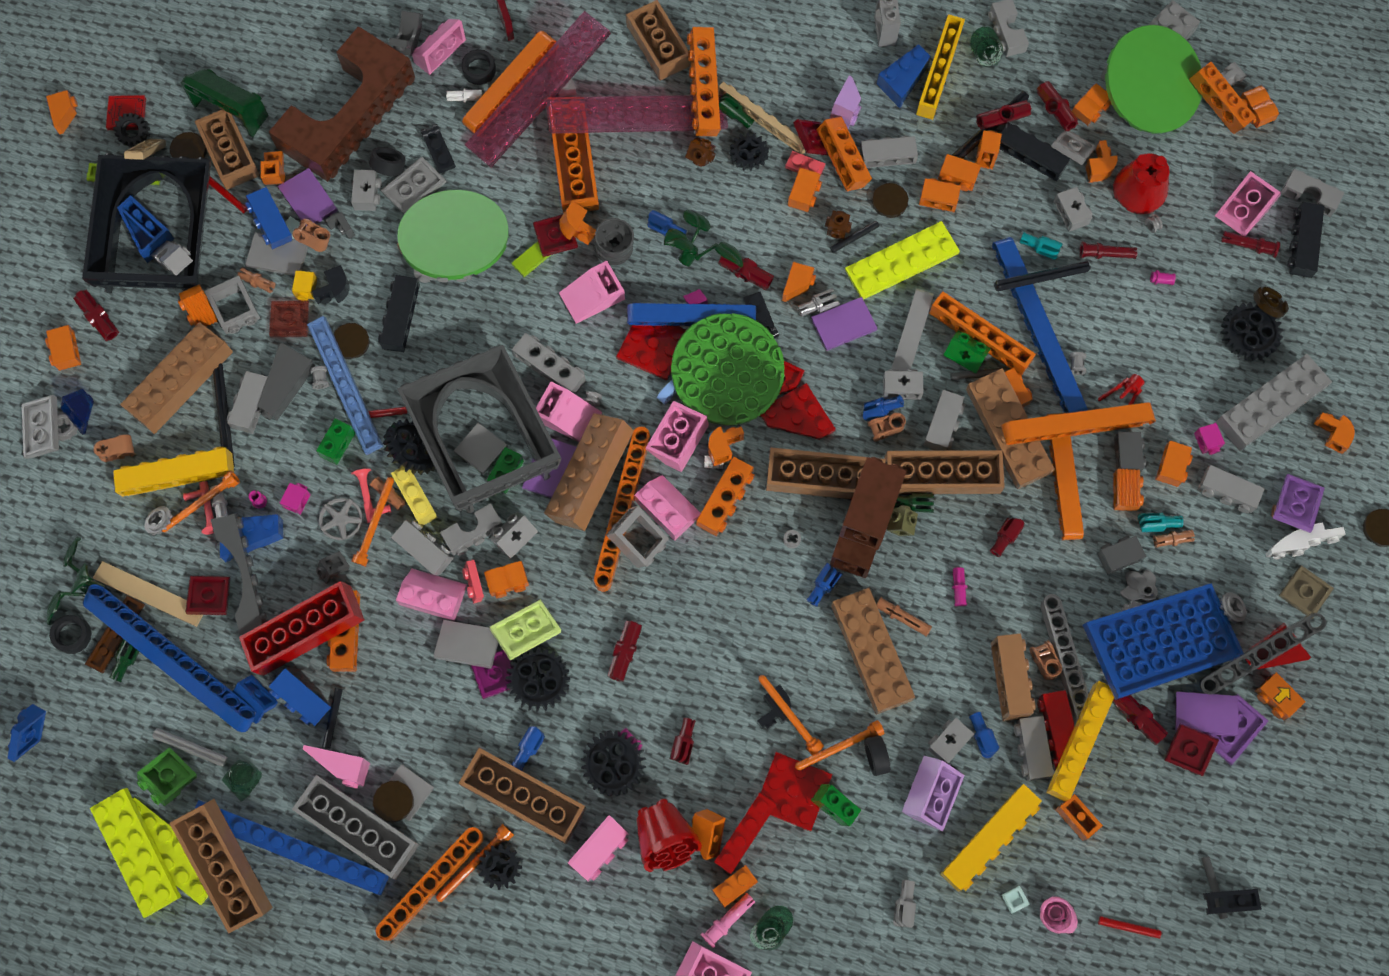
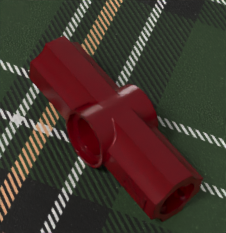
M1050 81L1040 84L1037 88V94L1046 104V111L1054 115L1065 131L1075 128L1078 124V119L1069 108L1068 100L1059 95Z
M1027 100L1004 105L1001 108L978 114L976 116V123L981 130L1004 125L1008 122L1030 116L1032 108Z
M721 256L718 264L733 272L737 278L744 279V282L749 281L765 291L771 285L774 275L759 268L753 260L742 258L743 267L741 268Z
M87 289L76 293L73 299L79 308L82 309L83 315L89 323L97 329L105 341L115 338L119 331L109 319V315L102 306L95 301Z
M626 620L620 640L617 641L614 648V658L609 668L608 678L624 682L630 662L632 663L633 654L637 649L636 644L642 630V625Z
M1131 695L1117 700L1113 699L1112 703L1126 716L1127 721L1131 722L1135 726L1134 728L1141 731L1154 745H1157L1166 737L1168 732L1153 718V713L1145 705L1139 704Z

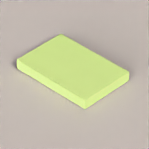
M538 600L490 626V631L508 658L512 660L561 633V628L543 602Z

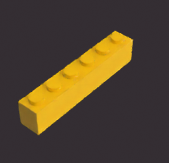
M950 14L947 16L916 113L918 116L934 119L963 29L964 18Z
M215 447L211 451L201 450L191 455L180 454L172 459L160 458L157 462H141L137 466H122L120 469L113 470L115 492L124 497L221 478L229 471L234 472L232 453L227 448Z
M1101 681L1093 684L1046 793L1064 802L1072 797L1114 699L1109 685Z
M1025 784L1021 785L940 875L958 892L962 889L966 891L973 884L971 879L976 874L980 876L986 870L985 864L988 860L993 861L1001 853L998 849L1003 844L1007 846L1013 840L1012 834L1016 829L1018 831L1023 829L1027 824L1025 819L1029 815L1033 817L1040 810L1038 805L1042 800Z

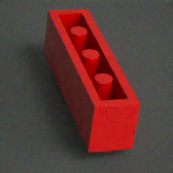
M1066 690L1042 694L1037 701L1039 712H1043L1045 728L1049 737V750L1052 751L1054 758L1051 760L1054 771H1056L1075 727Z
M760 792L714 863L732 874L778 803Z

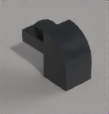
M341 265L324 271L329 284L312 291L317 304L329 303L334 297L337 303H340L348 295L349 281Z
M779 684L775 689L791 709L790 698ZM767 693L763 699L771 711L757 720L761 730L764 727L769 729L777 723L775 720L777 718L781 724L787 720L786 715L769 693Z

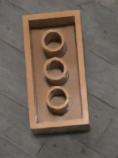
M658 0L626 14L627 28L660 81L691 66V61H688L689 51Z
M222 109L194 121L226 190L260 176L232 114Z
M1021 634L997 636L991 642L1002 720L1010 721L1028 718L1034 713L1033 710L1036 709V705L1030 693L1032 681L1031 678H1028L1027 674L1029 661L1025 659L1024 651H1026L1025 639H1022Z

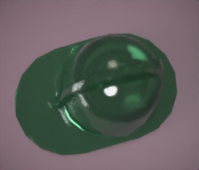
M981 27L973 32L970 45L978 63L984 67L998 65L1003 55V47L996 32L990 27Z
M238 760L230 767L222 782L242 802L259 783L262 772L254 764Z
M775 906L765 912L751 929L750 939L752 944L762 950H774L780 947L784 942V937L793 926L794 919L791 911L784 906Z

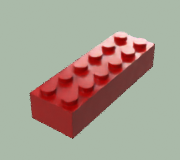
M339 581L245 633L239 639L251 672L264 676L365 621L352 587Z

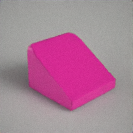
M700 289L683 296L686 304H708L707 298Z

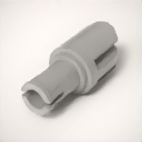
M831 288L812 296V301L798 305L797 310L801 312L799 315L803 317L814 311L821 313L840 305L839 301H835L823 306L837 298L836 294L820 299L834 292V289Z
M902 880L901 895L895 904L893 919L895 926L908 928L914 926L916 903L913 901L914 881Z

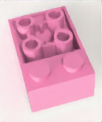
M608 261L589 269L559 292L576 324L625 300L624 289Z
M553 382L549 383L536 407L546 427L577 442H580L593 413L602 415L600 410L568 389Z

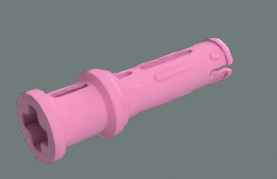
M745 893L720 920H715L705 933L702 932L700 934L710 947L714 948L715 943L723 935L726 936L728 934V929L755 903L753 898L748 893Z

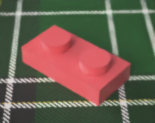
M792 151L785 168L798 173L801 167L822 174L826 163Z
M475 560L467 561L462 569L464 580L468 581L467 593L469 598H472L474 604L481 602L484 595Z

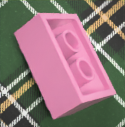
M448 19L445 23H442L437 31L429 35L425 42L412 53L414 63L430 75L466 41L462 21L459 19Z
M673 401L646 446V450L665 465L682 472L709 426L707 416Z
M663 475L649 481L634 495L635 502L674 541L701 514Z
M412 568L401 584L396 601L401 606L455 621L467 584Z
M609 815L569 860L568 864L588 882L590 879L596 880L602 872L600 868L603 864L608 865L614 859L615 855L613 853L618 847L622 849L629 841L627 839L628 832Z

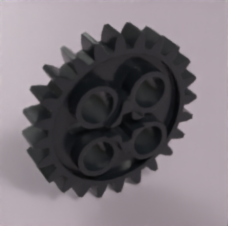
M1249 302L1246 306L1244 303H1241L1239 307L1236 305L1232 310L1230 309L1223 318L1225 322L1221 324V327L1224 329H1222L1220 334L1225 335L1222 341H1228L1225 347L1231 346V353L1237 351L1238 358L1243 354L1244 360H1247L1249 356H1251L1252 361L1257 357L1259 360H1262L1264 357L1268 358L1280 346L1281 343L1279 341L1283 338L1280 334L1283 332V329L1278 327L1282 322H1276V317L1265 313L1257 304L1253 306L1252 302Z
M405 419L404 422L398 420L397 423L393 422L383 436L385 439L383 444L386 445L384 451L389 452L387 457L394 458L392 463H399L398 468L405 467V472L410 469L413 475L416 471L420 475L424 472L429 474L430 471H434L436 468L413 421L409 423L408 419Z
M537 647L536 652L530 649L529 654L523 653L521 654L522 658L519 656L515 658L517 663L510 662V667L513 669H507V674L511 675L505 679V681L511 682L506 686L507 689H512L509 696L516 695L514 702L522 701L521 708L527 704L528 711L533 706H535L537 712L540 706L547 711L548 704L554 708V701L561 703L560 696L565 697L566 692L564 690H569V685L566 684L570 682V677L566 676L569 674V669H564L567 663H560L562 657L555 658V651L550 655L547 654L548 648L544 652H541L539 647ZM533 663L536 664L538 678L541 679L540 685L544 693L543 696L540 695L538 681L535 679L536 673L532 665ZM542 664H548L551 669L548 671L541 670L540 666ZM523 669L530 670L531 674L528 676H524L521 674L520 671ZM553 683L555 688L549 690L545 687V684ZM532 687L536 690V693L530 695L525 690Z
M611 730L607 731V736L603 732L599 733L600 739L593 737L594 744L587 743L590 750H583L587 755L586 758H581L582 761L586 762V765L582 766L581 769H587L583 777L589 776L590 779L587 784L594 783L593 790H597L600 787V794H604L606 790L607 796H612L613 791L615 796H620L621 791L623 794H627V787L630 790H634L633 783L640 784L637 777L644 776L640 772V769L646 768L645 765L641 764V761L646 760V758L640 757L644 749L638 750L637 747L640 745V742L633 744L634 736L627 739V732H623L621 736L620 730H615L614 736ZM618 744L621 745L623 749L621 755H618L615 752V747ZM600 752L605 757L603 763H600L597 759ZM613 760H616L617 763L614 766H611L610 763H612ZM625 763L629 764L630 766V772L628 774H625L623 771V765ZM607 771L612 774L610 782H607L604 777Z

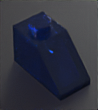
M84 389L63 396L61 402L62 411L82 435L86 434L94 404L93 398Z

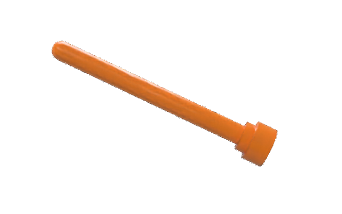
M233 471L226 473L221 483L171 518V524H168L167 530L163 529L162 532H167L224 489L237 486L240 483L237 475Z
M388 477L360 551L353 555L351 562L365 567L368 563L367 552L393 486L394 479L392 477Z
M760 675L758 678L759 682L806 741L808 752L814 755L821 751L824 747L823 743L810 735L766 676Z
M876 720L869 724L867 730L796 763L795 767L797 770H802L869 737L884 735V729L881 723Z
M504 824L497 829V836L436 896L438 902H442L482 862L479 858L480 856L486 857L484 850L491 852L492 845L496 848L502 841H509L514 836Z

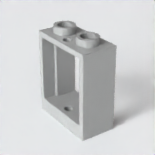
M877 0L874 19L878 47L896 46L901 25L898 1Z
M239 275L204 291L226 334H234L241 327L254 325L258 319H261ZM241 291L250 311L225 322L216 302Z
M639 506L629 508L606 534L636 568L648 567L654 561L653 557L664 550L666 547L665 543L669 540ZM636 519L656 540L655 544L644 556L623 536Z

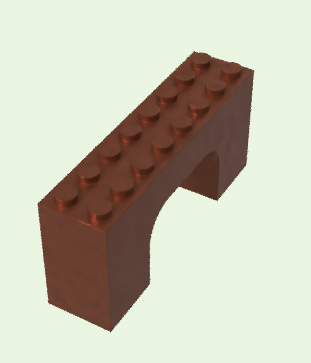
M359 26L336 52L343 71L362 82L361 86L333 118L318 121L291 105L269 131L279 151H282L307 169L309 168L327 182L330 178H334L337 175L340 166L348 162L350 154L359 149L360 142L364 138L369 137L374 125H378L381 122L384 113L392 109L393 102L397 98H401L404 89L408 85H412L415 80L410 58Z
M876 457L866 458L830 562L831 567L866 579L876 550H879L906 474V470H903L901 466L883 463L881 459Z

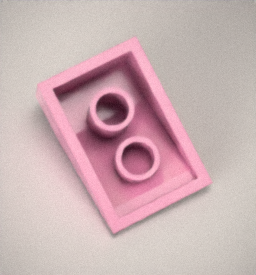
M1250 171L1215 217L1240 235L1247 236L1281 196V192Z
M306 745L303 746L304 751L336 778L340 779L343 785L358 789V785L364 787L370 762L362 757Z
M692 941L675 976H751L752 972Z

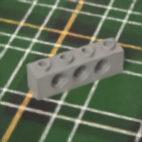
M525 333L512 348L513 356L549 382L560 385L574 394L586 381L585 373L582 369L571 366L565 357L557 356L551 347L543 346L534 335L529 336ZM534 351L540 352V354L537 356L531 355V353ZM548 362H554V363H555V364H554L553 366H551V367H547V366H546V363H548ZM564 372L569 373L567 377H561L560 375Z

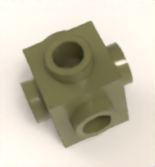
M904 505L894 508L887 531L898 536H914L918 513Z

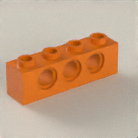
M1209 62L1189 78V81L1233 134L1243 129L1256 118L1212 62Z
M837 117L824 120L816 130L846 192L865 187L872 180V177L843 118Z
M733 456L698 517L696 526L715 536L719 532L723 533L727 526L725 521L728 515L730 517L733 516L737 508L734 506L736 501L742 500L746 492L744 487L746 484L750 485L755 476L753 474V466ZM734 478H738L741 481V483L735 485L731 482V480ZM728 494L732 499L725 501L722 499V496ZM719 510L723 515L715 517L712 513Z
M353 590L360 607V593L357 590ZM359 624L348 629L346 634L337 635L328 640L330 654L327 655L326 662L331 671H357ZM345 646L347 648L346 652L338 655L339 648Z

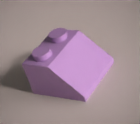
M848 76L829 118L842 117L848 129L850 125H855L861 110V106H859L861 97L851 76Z

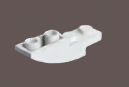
M1322 522L1314 524L1311 533L1301 529L1296 530L1271 547L1266 553V557L1281 559L1286 554H1292V557L1303 555L1304 551L1309 549L1310 546L1320 545L1322 541H1327L1328 544L1339 542V539L1346 535L1344 527L1325 530Z

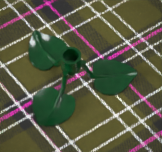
M690 210L683 212L684 220L691 226L696 227L691 241L687 239L683 232L674 228L669 229L664 237V245L674 246L683 250L678 260L685 266H691L695 259L698 261L700 257L715 248L716 252L741 268L743 267L740 252L726 242L715 243L698 255L699 250L693 243L700 229L708 232L711 227L709 221L699 213Z
M78 536L66 551L63 561V567L68 565L77 572L76 580L70 592L58 590L50 601L47 610V625L50 626V620L64 596L85 597L88 587L93 584H98L105 588L104 584L94 581L89 576L87 563H84L80 569L72 564V558L75 555L78 541L81 540ZM80 588V591H83V593H79L76 591Z

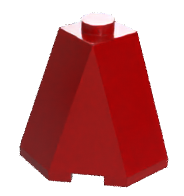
M1285 623L1281 624L1251 648L1287 628V625ZM1277 638L1274 645L1276 648L1281 649L1285 647L1286 641L1284 638ZM1299 643L1257 669L1309 660L1311 656L1302 647V644ZM1265 648L1257 651V657L1260 659H1265L1268 656V650ZM1245 659L1248 662V664L1251 665V662L1248 659Z

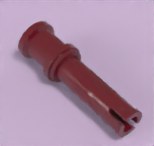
M1224 231L1223 235L1225 237H1222L1221 240L1222 243L1253 249L1257 254L1265 253L1272 255L1273 258H1276L1280 248V242L1278 241L1274 243L1266 241L1265 238H1259L1258 240Z
M1081 242L1079 248L1080 258L1095 257V259H1100L1102 257L1136 259L1137 247L1103 246V244L1098 242L1096 244Z

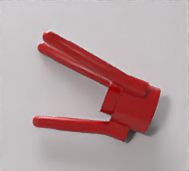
M1133 374L1130 378L1126 377L1120 384L1097 400H1103L1125 385L1126 390L1120 395V399H1123L1128 393H1134L1128 404L1132 405L1142 392L1141 387L1145 382L1141 376Z

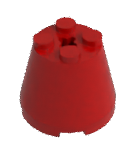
M1152 153L1141 154L1118 172L1113 183V193L1116 200L1126 210L1136 214H1148L1160 208L1165 202L1169 191L1170 170L1167 159L1164 156Z
M662 799L656 805L649 808L644 807L638 810L636 821L640 855L646 871L652 872L654 869L662 868L664 872L674 869L691 860L690 855L695 851L701 850L702 843L699 836L675 805L669 803L667 799Z

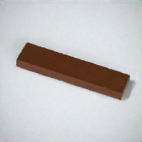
M128 595L122 602L137 615L141 613L145 604ZM107 627L85 662V665L103 674L119 649L123 638L110 627Z

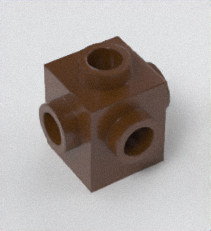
M696 137L690 142L685 158L693 161L697 166H706L709 162H713L716 155L714 152L716 146L712 145L711 141Z
M833 210L831 217L827 216L825 227H828L827 235L836 239H844L846 232L850 233L852 222H849L850 215L844 211Z

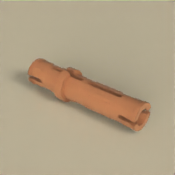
M880 597L876 604L879 610L890 615L889 618L897 619L925 637L932 628L931 625L902 610L898 604L895 606Z

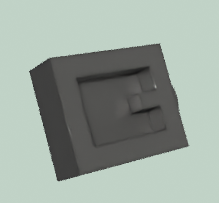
M342 212L335 213L326 220L330 230L338 227L342 236L346 234L348 239L355 236Z
M338 551L319 560L316 572L318 577L327 584L331 581L332 577L347 571L350 566L341 552Z

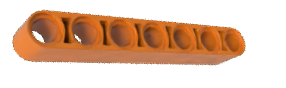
M544 31L538 32L468 111L462 120L463 125L475 135H480L555 51L557 41Z
M1066 413L1046 414V416L1066 414ZM1071 436L1050 439V457L1053 458L1052 465L1055 469L1053 475H1055L1056 480L1054 487L1055 494L1058 495L1056 502L1061 517L1059 518L1060 530L1063 532L1061 539H1083L1084 530Z
M475 827L468 828L376 927V935L379 939L385 941L393 940L477 850L484 840L483 833ZM472 832H477L479 835V839L475 843H470L469 835ZM462 847L464 849L463 857L456 858L455 850ZM443 863H449L450 870L446 874H442L440 871ZM433 878L436 883L435 887L428 890L426 882L428 879ZM415 894L421 896V901L418 905H413L411 902ZM403 909L406 912V918L403 921H399L397 913ZM389 925L392 930L391 934L388 937H384L382 929Z

